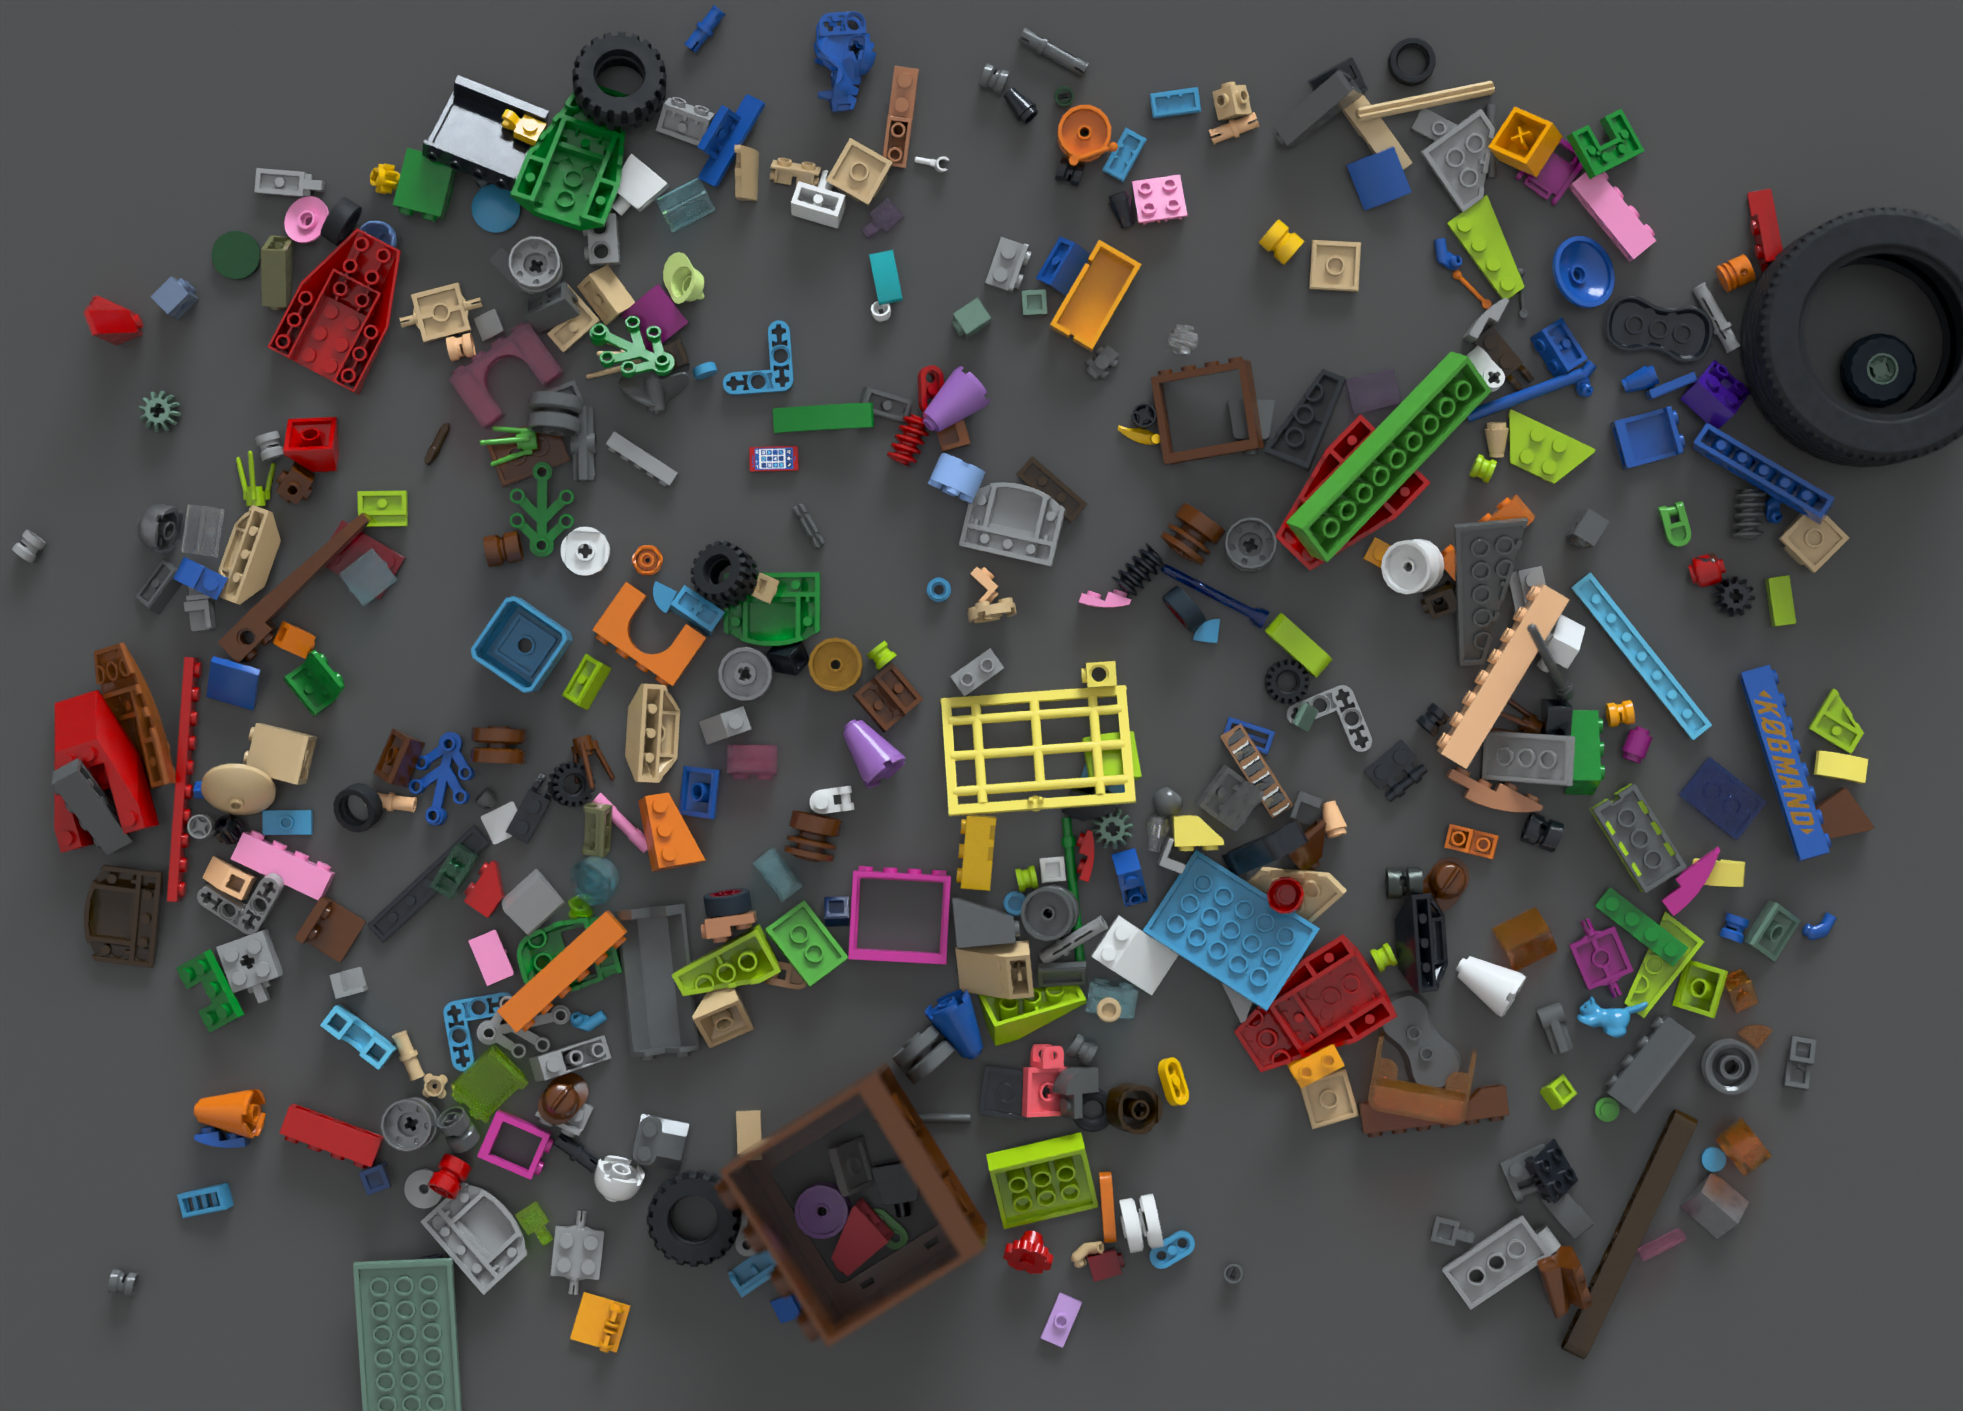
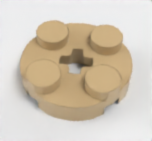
M1003 598L998 600V603L991 605L989 601L975 603L974 607L968 608L967 616L969 623L973 621L974 623H984L1000 620L1004 613L1007 614V617L1017 614L1012 598Z

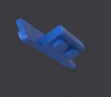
M747 94L735 113L721 105L697 146L709 156L698 176L700 180L713 187H718L737 153H734V146L744 143L765 107L763 101Z

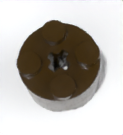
M1123 1083L1109 1091L1106 1101V1115L1111 1126L1124 1132L1143 1135L1153 1130L1154 1125L1159 1123L1163 1111L1160 1097L1150 1087L1135 1083Z

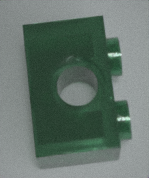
M456 844L429 887L449 899L455 898L480 856L461 844Z

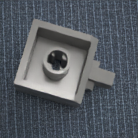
M268 929L216 947L233 993L247 988L249 994L254 992L258 1004L270 1000L267 987L271 986L269 980L282 976L283 970ZM248 957L254 958L255 962L247 965L246 959Z

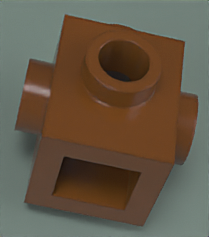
M294 461L288 471L283 470L278 476L276 482L279 485L276 492L279 493L280 498L288 503L293 502L297 505L301 498L306 500L313 490L310 485L313 483L315 474Z

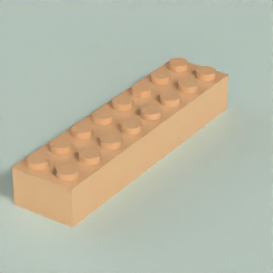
M1538 583L1537 586L1530 588L1525 597L1528 599L1526 605L1519 607L1514 614L1513 620H1515L1512 628L1509 629L1507 627L1500 638L1502 641L1499 649H1493L1487 659L1490 662L1487 669L1479 672L1474 681L1477 685L1473 692L1469 690L1462 700L1464 704L1460 713L1457 711L1454 713L1449 722L1452 725L1447 734L1443 732L1436 743L1439 746L1437 749L1439 753L1466 769L1538 652L1527 627L1530 624H1535L1545 641L1569 602L1568 598L1544 584Z

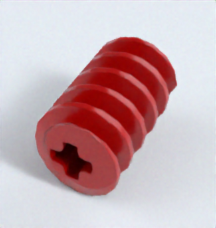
M910 414L911 417L903 416L902 420L907 426L899 425L898 429L903 435L895 434L894 438L899 443H891V447L895 452H887V456L890 459L907 467H910L908 465L909 462L917 463V460L912 456L913 454H921V451L916 446L925 445V442L920 437L929 436V433L924 429L926 426L923 423V419L913 414Z

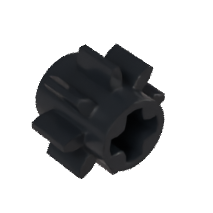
M232 814L223 815L215 823L214 829L216 833L214 836L220 843L224 842L226 845L236 844L245 831L242 828L245 823L238 816L234 817Z

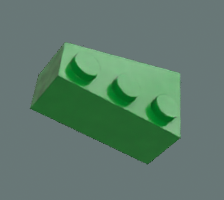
M1573 710L1571 736H1575L1573 786L1564 787V795H1594L1601 780L1605 778V766L1601 765L1600 759L1604 755V743L1600 742L1599 733L1603 732V719H1599V710Z

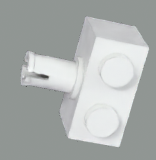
M828 170L822 171L818 187L798 181L791 201V214L838 229L845 210V195L832 191L833 185L826 182Z
M1562 614L1545 639V643L1555 663L1568 669L1580 650L1585 627ZM1541 658L1537 666L1542 671L1549 672Z

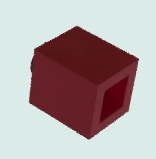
M1115 1247L1106 1249L1101 1254L1087 1256L1094 1282L1121 1275V1267H1125L1122 1253H1116Z

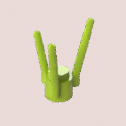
M248 451L250 486L248 487L240 457L236 458L243 490V500H246V506H266V500H270V490L276 464L274 462L271 463L265 491H263V486L255 485L253 452Z

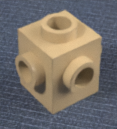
M1227 82L1221 84V89L1212 92L1218 121L1237 119L1252 114L1246 85H1236L1235 82Z

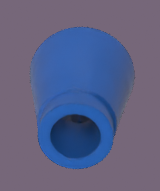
M1645 365L1621 380L1626 393L1655 388L1654 385L1659 384L1653 365L1649 367Z

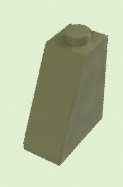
M270 235L261 248L262 306H267L272 310L287 308L291 301L295 241L289 236Z

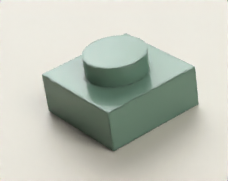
M1046 289L1022 291L1023 316L1047 315Z

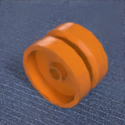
M1078 105L1070 108L1062 116L1058 125L1057 142L1067 158H1070L1072 155L1078 157L1107 147L1110 143L1111 125L1108 117L1101 109L1092 105ZM1087 130L1089 133L1087 137H1083L1080 135V132L1083 133ZM1104 153L1078 162L1090 163L1099 159Z

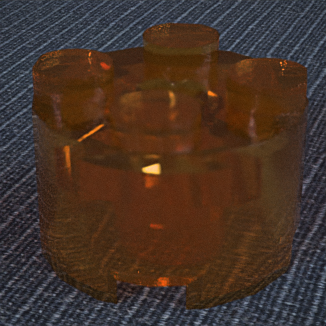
M1742 1118L1734 1122L1715 1139L1744 1176L1752 1173L1772 1157L1771 1153Z

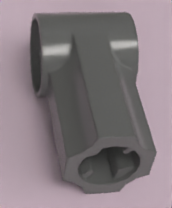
M1558 1002L1536 1010L1539 1024L1542 1030H1545L1552 1054L1564 1053L1572 1049L1573 1045L1565 1025L1567 1021L1561 1004Z

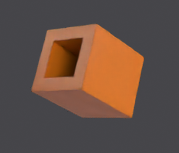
M282 621L272 643L306 659L307 655L314 648L316 636Z

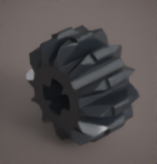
M1733 576L1731 581L1728 577L1723 578L1724 585L1719 583L1715 585L1720 593H1713L1712 597L1719 598L1720 601L1715 602L1714 606L1723 605L1720 613L1725 614L1729 610V617H1735L1736 612L1739 616H1743L1745 614L1743 607L1748 610L1752 608L1751 604L1747 601L1755 600V596H1748V592L1753 591L1754 588L1753 586L1745 588L1747 584L1746 579H1742L1739 582L1738 576ZM1730 593L1738 595V600H1734L1735 603H1733L1732 598H1729Z

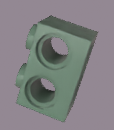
M978 297L953 313L954 321H952V326L959 336L964 335L966 339L991 324V317Z

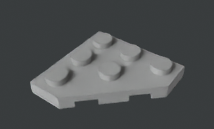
M1482 109L1477 110L1420 152L1461 212H1464L1481 200L1484 195V183L1491 155L1488 146L1494 138L1495 128Z

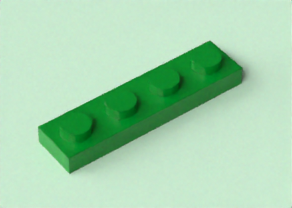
M1611 887L1595 905L1598 910L1672 967L1675 966L1688 949L1686 945Z

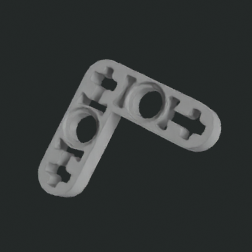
M1336 686L1294 703L1286 710V719L1289 723L1293 724L1291 714L1294 713V708L1298 710L1303 702H1308L1309 705L1313 706V702L1317 698H1322L1327 706L1323 712L1317 713L1315 719L1336 711L1353 750L1365 752L1372 745V737L1353 691L1348 686ZM1342 689L1343 692H1348L1349 696L1346 697L1347 704L1349 705L1353 702L1354 708L1340 711V707L1345 706L1342 700L1336 699V696L1339 695L1338 690ZM1350 711L1358 715V722L1353 726L1345 722V715ZM1361 725L1363 730H1358L1360 736L1367 738L1363 748L1360 745L1354 744V741L1357 740L1356 733L1354 732L1351 735L1349 733V730L1357 729Z
M267 874L259 882L248 904L219 890L210 883L199 890L197 900L204 908L243 933L251 935L263 926L284 888V881L278 874ZM269 882H272L274 884L273 889L268 894L265 891L270 886ZM208 892L212 894L211 900L208 898ZM222 899L223 901L219 905H217L219 900ZM256 899L265 901L266 909H260L256 905ZM225 904L234 906L235 914L228 913L225 909ZM254 914L256 917L252 922L253 925L250 926L248 919Z

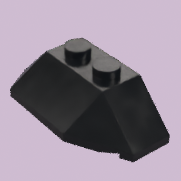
M1431 893L1409 895L1395 918L1398 969L1415 993L1438 991L1439 983L1448 966L1445 915L1433 900Z

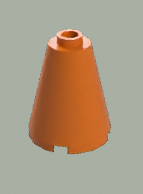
M256 1089L201 1098L194 1106V1116L197 1117L200 1123L246 1138H254V1136L260 1135L264 1126L266 1113L261 1112V1105H266L263 1093Z

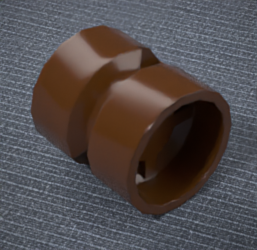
M518 530L505 532L502 538L498 535L483 537L484 551L489 567L501 566L504 560H507L510 564L524 561Z

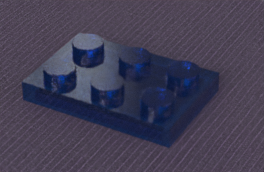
M1707 757L1678 794L1735 840L1740 838L1767 803L1766 800L1711 757Z

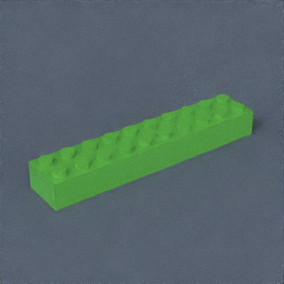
M1451 351L1286 522L1311 556L1328 562L1491 393V389L1468 356Z

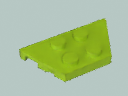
M1512 409L1508 412L1509 464L1551 484L1559 481L1596 450Z

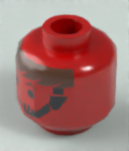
M1714 553L1694 557L1691 561L1692 564L1688 565L1693 584L1697 583L1701 588L1720 583L1722 581V574L1726 573L1723 559H1717Z

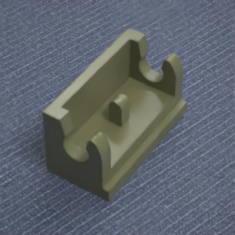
M587 802L583 809V812H585L583 855L604 858L611 852L613 805Z

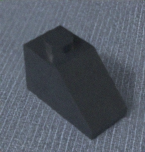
M1095 787L1070 788L1067 797L1096 795ZM1105 789V794L1113 793ZM1118 804L1062 808L1061 812L1067 814L1070 818L1087 821L1115 812Z

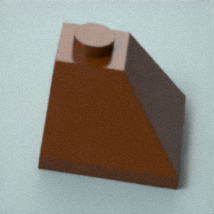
M1318 818L1304 831L1308 842L1286 855L1299 870L1313 871L1320 865L1318 860L1322 858L1326 822Z

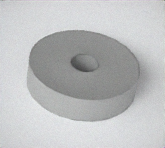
M423 1168L416 1170L407 1178L404 1192L407 1200L413 1206L422 1209L430 1208L436 1205L443 1197L430 1188L427 1193L422 1192L420 1189L422 1184H428L433 1173L436 1171Z

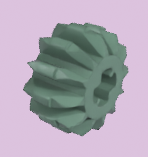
M161 390L159 395L152 391L150 392L151 400L146 397L142 399L147 405L146 407L139 406V410L145 412L139 418L142 421L147 420L145 427L148 429L154 426L155 432H160L162 427L165 431H169V423L175 426L178 424L173 419L174 416L181 417V413L174 410L180 407V403H172L175 398L172 394L166 397L165 391ZM162 408L165 410L164 414L158 415L155 413L156 409Z
M1121 809L1116 811L1115 816H1113V813L1108 814L1109 817H1105V815L1100 816L1103 819L1102 822L1096 819L1093 820V823L1099 825L1100 828L1092 829V833L1097 834L1101 832V835L1095 841L1098 843L1105 838L1104 848H1107L1109 842L1112 841L1113 849H1117V840L1125 846L1127 843L1122 836L1132 837V834L1125 832V829L1133 828V824L1124 825V822L1130 818L1129 815L1119 819L1122 812ZM1114 822L1115 826H1119V831H1115L1116 835H1111L1110 832L1106 831V826L1109 827L1108 823Z

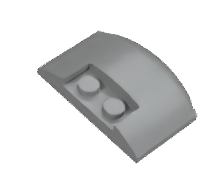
M990 483V485L978 489L973 503L968 504L959 546L1052 567L1066 509L1062 505L1060 506L1052 497L1035 488L1016 483Z
M463 1182L461 1184L462 1188L455 1200L445 1198L421 1223L448 1255L453 1258L454 1262L480 1292L485 1295L528 1255V1252L525 1248L522 1231L509 1210L489 1192L482 1188L469 1185L470 1183Z

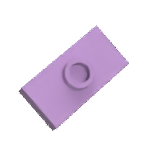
M1059 1292L1040 1338L1063 1348L1082 1301Z

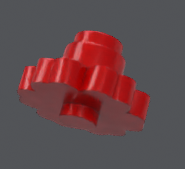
M1026 1231L1020 1237V1240H1014L1013 1244H1006L1003 1259L1007 1260V1264L1018 1271L1025 1270L1030 1274H1042L1044 1270L1048 1271L1051 1269L1054 1256L1049 1253L1048 1248L1044 1247L1043 1236L1040 1233Z

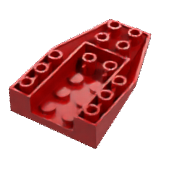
M358 228L355 229L300 283L267 347L359 395L389 329L401 251Z

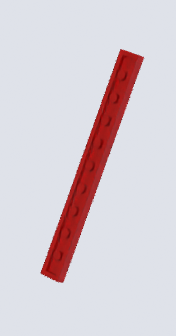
M184 657L167 891V901L169 902L182 901V897H185L187 889L186 882H183L184 872L188 870V858H185V849L189 848L190 844L187 824L190 818H192V811L188 807L189 799L193 798L194 790L193 785H190L191 775H194L195 761L192 760V751H195L197 747L194 726H197L199 721V714L195 712L196 702L200 700V687H197V681L202 675V663H199V658Z

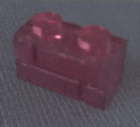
M728 745L727 773L733 774V779H748V774L758 775V779H772V775L778 774V745Z

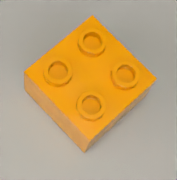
M1514 106L1488 148L1498 161L1537 177L1563 136L1552 122Z

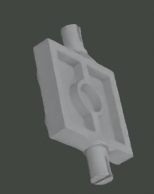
M581 1210L577 1211L576 1225L569 1227L556 1226L550 1276L570 1279L568 1294L571 1295L573 1285H575L574 1295H578L579 1280H599L604 1230L585 1226L587 1211H583L582 1220H580Z

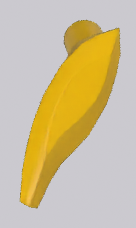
M1118 426V431L1138 443L1155 445L1161 442L1160 435L1149 430Z

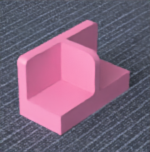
M496 930L468 941L487 986L514 975L506 954L508 951L507 949L504 950Z

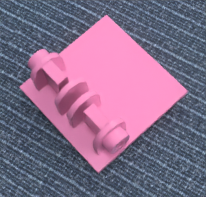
M1180 175L1132 181L1138 223L1146 225V223L1155 221L1160 223V220L1167 222V219L1179 218V220H1182V217L1187 216Z

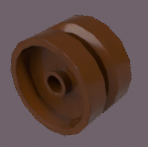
M511 726L472 727L471 740L478 743H487V747H474L471 749V762L525 764V751L510 748V744H523L526 742V729H511Z

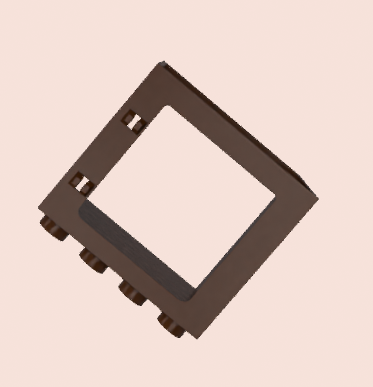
M887 1062L737 1154L720 1170L723 1179L715 1185L719 1196L730 1211L741 1206L749 1218L750 1222L746 1224V1227L742 1228V1231L754 1252L759 1255L768 1249L776 1262L769 1275L778 1292L784 1299L795 1293L803 1308L799 1310L800 1314L796 1316V1319L808 1340L813 1342L822 1337L827 1347L983 1251L989 1227ZM869 1108L940 1224L850 1280L838 1282L809 1235H806L799 1228L795 1219V1212L774 1180L772 1170L776 1165ZM762 1153V1160H750ZM937 1237L939 1242L934 1243L927 1249L925 1244ZM873 1277L875 1282L873 1281L863 1289L860 1284Z

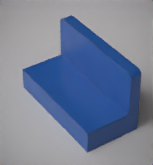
M1060 236L1036 279L1056 289L1062 295L1067 296L1085 263L1088 264L1087 261L1091 254L1075 242Z

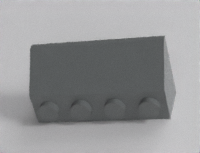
M1665 1014L1662 1017L1658 1016L1650 1026L1652 1028L1647 1036L1643 1035L1635 1045L1637 1048L1632 1055L1628 1054L1620 1064L1622 1067L1616 1075L1612 1074L1605 1083L1607 1087L1604 1091L1635 1114L1696 1038L1693 1033Z

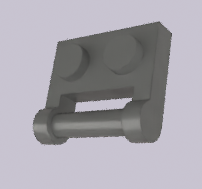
M1544 1143L1499 1162L1517 1204L1523 1202L1524 1198L1539 1192V1187L1535 1186L1536 1183L1520 1190L1517 1183L1534 1176H1530L1524 1166L1526 1164L1524 1160L1529 1156L1535 1157L1545 1147Z

